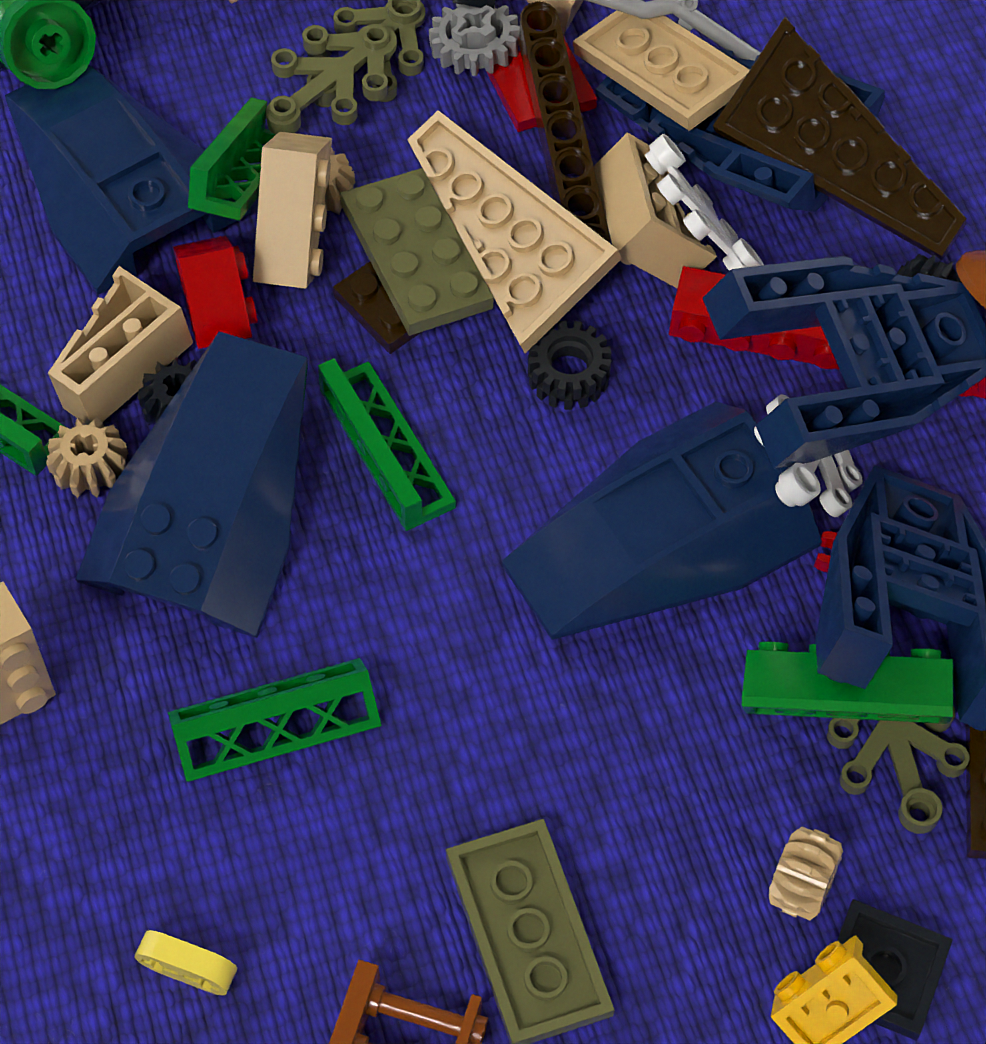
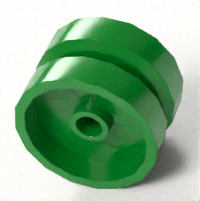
M0 0V62L21 82L36 89H57L72 83L86 71L94 55L96 34L91 18L74 0Z

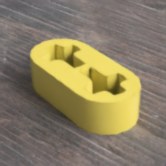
M152 930L146 931L134 956L139 963L155 972L216 995L227 994L238 969L235 964L221 955Z

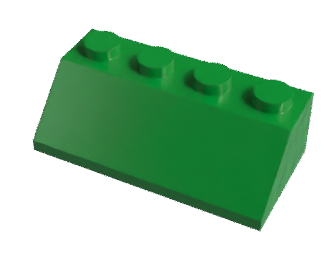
M759 642L758 650H747L742 692V708L746 714L949 724L953 717V659H941V650L911 649L910 657L890 656L889 651L866 689L848 683H839L817 673L816 644H810L809 653L788 652L789 644Z

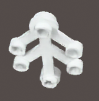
M662 134L649 145L650 151L645 154L646 159L660 175L667 171L669 172L666 177L657 183V187L672 205L682 200L692 210L683 219V222L693 236L701 241L708 235L727 254L723 258V262L729 271L735 268L764 265L755 250L744 239H739L733 228L723 218L718 220L712 206L713 202L707 193L698 184L691 187L678 167L686 160L675 143L665 134Z
M782 394L776 397L766 406L767 414L789 397ZM755 426V436L758 439V441L763 445L760 435ZM849 450L834 454L838 463L837 468L832 455L810 463L793 464L779 475V482L776 483L775 490L780 500L787 506H804L820 494V483L814 474L817 466H819L827 490L820 494L821 505L829 515L839 517L852 507L849 493L862 484V476L855 467Z

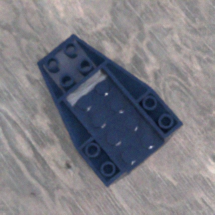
M88 65L86 71L75 81L60 88L36 89L26 84L5 95L52 233L98 295L112 287L114 284L112 276L119 266L132 275H137L133 252L199 217L203 219L213 233L238 221L188 208L190 167L205 150L92 66ZM233 198L223 199L231 202H236ZM249 208V210L245 213L243 217L251 214V208Z
M715 401L638 441L502 560L501 566L552 640L740 590L821 546L822 540L809 502L804 506L796 505L789 507L778 497L775 485L779 482V475L790 466L773 469L765 447L755 436L754 428L757 423L746 410Z

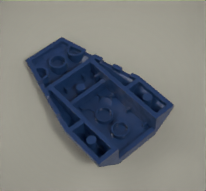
M718 49L749 70L755 63L754 60L735 58L731 50ZM833 72L837 78L840 77L877 118L885 98V90ZM608 76L596 88V95L656 138L662 134L667 135L688 161L718 181L794 210L816 212L828 198V196L814 188L813 173L725 140L716 133L713 125L726 105L688 131Z
M218 332L110 489L75 580L78 583L120 596L123 595L125 590L205 615L213 625L258 638L290 549V525L295 502L296 489L294 484L296 464L299 461V434L301 420H303L308 358Z

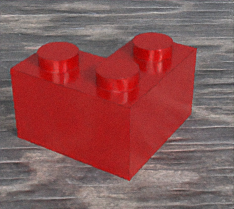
M226 235L173 246L181 286L186 298L194 339L198 349L208 347L218 332L244 339L252 338L250 324L258 323L252 296L244 298L240 280L248 279V272L244 254L242 251L240 252L239 246H232Z

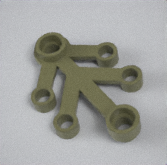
M388 0L385 7L366 9L342 7L335 11L333 15L334 30L338 34H357L359 25L371 24L385 25L392 29L395 34L399 32L402 50L398 55L400 72L406 76H416L423 71L424 55L418 49L415 30L425 20V7L420 0ZM349 20L351 22L343 23L341 21ZM317 38L311 39V41H319V40H321V39H317ZM326 50L318 55L308 52L307 54L309 57H330L332 51L336 50ZM390 60L384 63V74L388 78V95L383 100H380V102H389L397 96V80L391 73ZM408 60H414V61H416V62H415V63H407L406 61H408ZM364 62L361 66H359L357 69H355V70H354V74H355L366 62ZM308 75L307 83L318 75ZM336 85L316 99L314 103L319 107H330L332 101L336 98ZM372 85V88L380 87V85Z
M381 24L367 25L361 28L357 34H328L327 30L319 25H311L305 28L302 38L303 47L306 52L313 55L324 53L326 50L349 52L342 57H297L296 53L291 49L282 48L276 50L271 56L272 71L276 76L280 78H289L293 75L318 76L292 96H277L272 99L266 108L267 126L274 134L278 132H297L301 126V111L335 85L336 98L331 103L332 119L339 125L354 123L358 117L357 102L354 99V70L364 62H367L368 73L362 79L363 95L370 101L383 100L388 95V78L384 74V63L390 60L397 48V37L394 31ZM315 38L321 39L319 41H311V39ZM289 62V64L287 65H281L279 63ZM371 85H380V87H378V88H372V87H369V86H371ZM344 108L350 109L348 112H340L339 110Z
M954 706L953 717L949 724L924 723V725L934 732L946 731L951 726L955 717ZM833 718L827 729L829 743L838 749L851 747L856 741L859 732L857 724L860 720ZM879 721L856 758L843 766L839 778L840 785L849 794L859 795L864 793L871 782L873 768L888 747L903 796L898 809L899 820L910 832L917 834L928 833L936 827L941 817L942 803L934 792L922 787L910 745L935 759L938 770L943 775L952 778L958 777L965 772L970 760L969 753L961 744L948 743L914 722ZM838 726L846 727L851 732V736L847 738L839 737L834 732V728ZM949 754L957 756L961 761V765H950L946 762L944 756ZM853 771L858 772L864 777V782L853 783L848 779L847 774ZM913 809L922 810L926 814L927 820H915L911 817L909 811Z

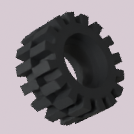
M567 320L559 321L558 330L555 331L552 327L529 350V385L532 390L537 388L536 396L541 401L549 396V405L555 408L558 401H563L564 410H572L573 402L578 401L581 409L588 406V397L595 403L600 399L601 391L605 393L610 378L611 349L610 346L606 347L607 339L603 334L596 338V328L590 325L585 332L582 330V322L574 321V328H567ZM573 356L583 360L587 368L577 374H564L555 370L552 367V362L559 357Z

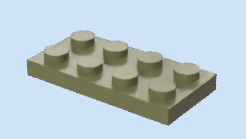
M423 168L340 192V204L409 336L493 309L494 297Z
M544 819L447 848L446 859L510 1044H531L613 1017L614 1007Z

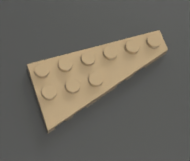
M439 110L407 139L524 353L528 352L622 259L617 248Z

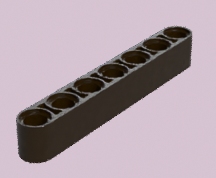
M535 1L526 5L520 13L519 47L553 200L572 214L576 211L587 213L588 215L585 216L573 215L610 243L608 227L559 15L551 4ZM549 101H559L560 103H552ZM558 137H566V138H569V139H568V140H560V139H557V138H558ZM566 174H575V175H577V176H579V177L569 178V177H567V176H565V175H566Z

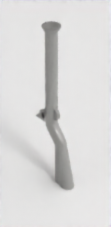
M586 0L641 19L673 14L679 18L678 24L688 31H691L693 28L725 50L733 51L734 56L737 58L755 61L757 55L761 54L757 49L696 9L698 0H652L647 2L643 0Z

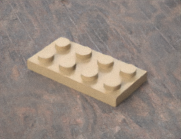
M616 10L573 40L575 55L688 131L726 105L749 72L748 68L666 16L641 19Z

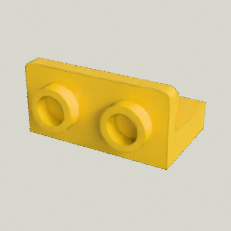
M856 935L844 944H841L839 941L831 943L816 957L815 965L803 974H800L798 971L790 973L774 989L775 996L770 1017L794 1044H843L897 1005V994L862 956L863 943Z

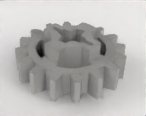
M456 4V9L452 10L448 7H443L442 17L432 18L433 28L429 29L432 56L434 59L440 58L442 68H447L453 64L455 74L459 75L464 69H470L472 76H477L479 69L485 68L491 74L494 73L495 64L498 63L506 67L509 65L508 56L517 57L520 26H518L517 15H509V7L507 5L501 6L498 9L494 6L493 9L487 5L478 8Z

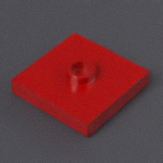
M564 39L581 113L595 109L597 97ZM518 51L517 57L508 56V66L504 67L497 63L494 65V73L490 74L487 72L517 132L537 127L521 51ZM549 101L552 103H560L559 101Z

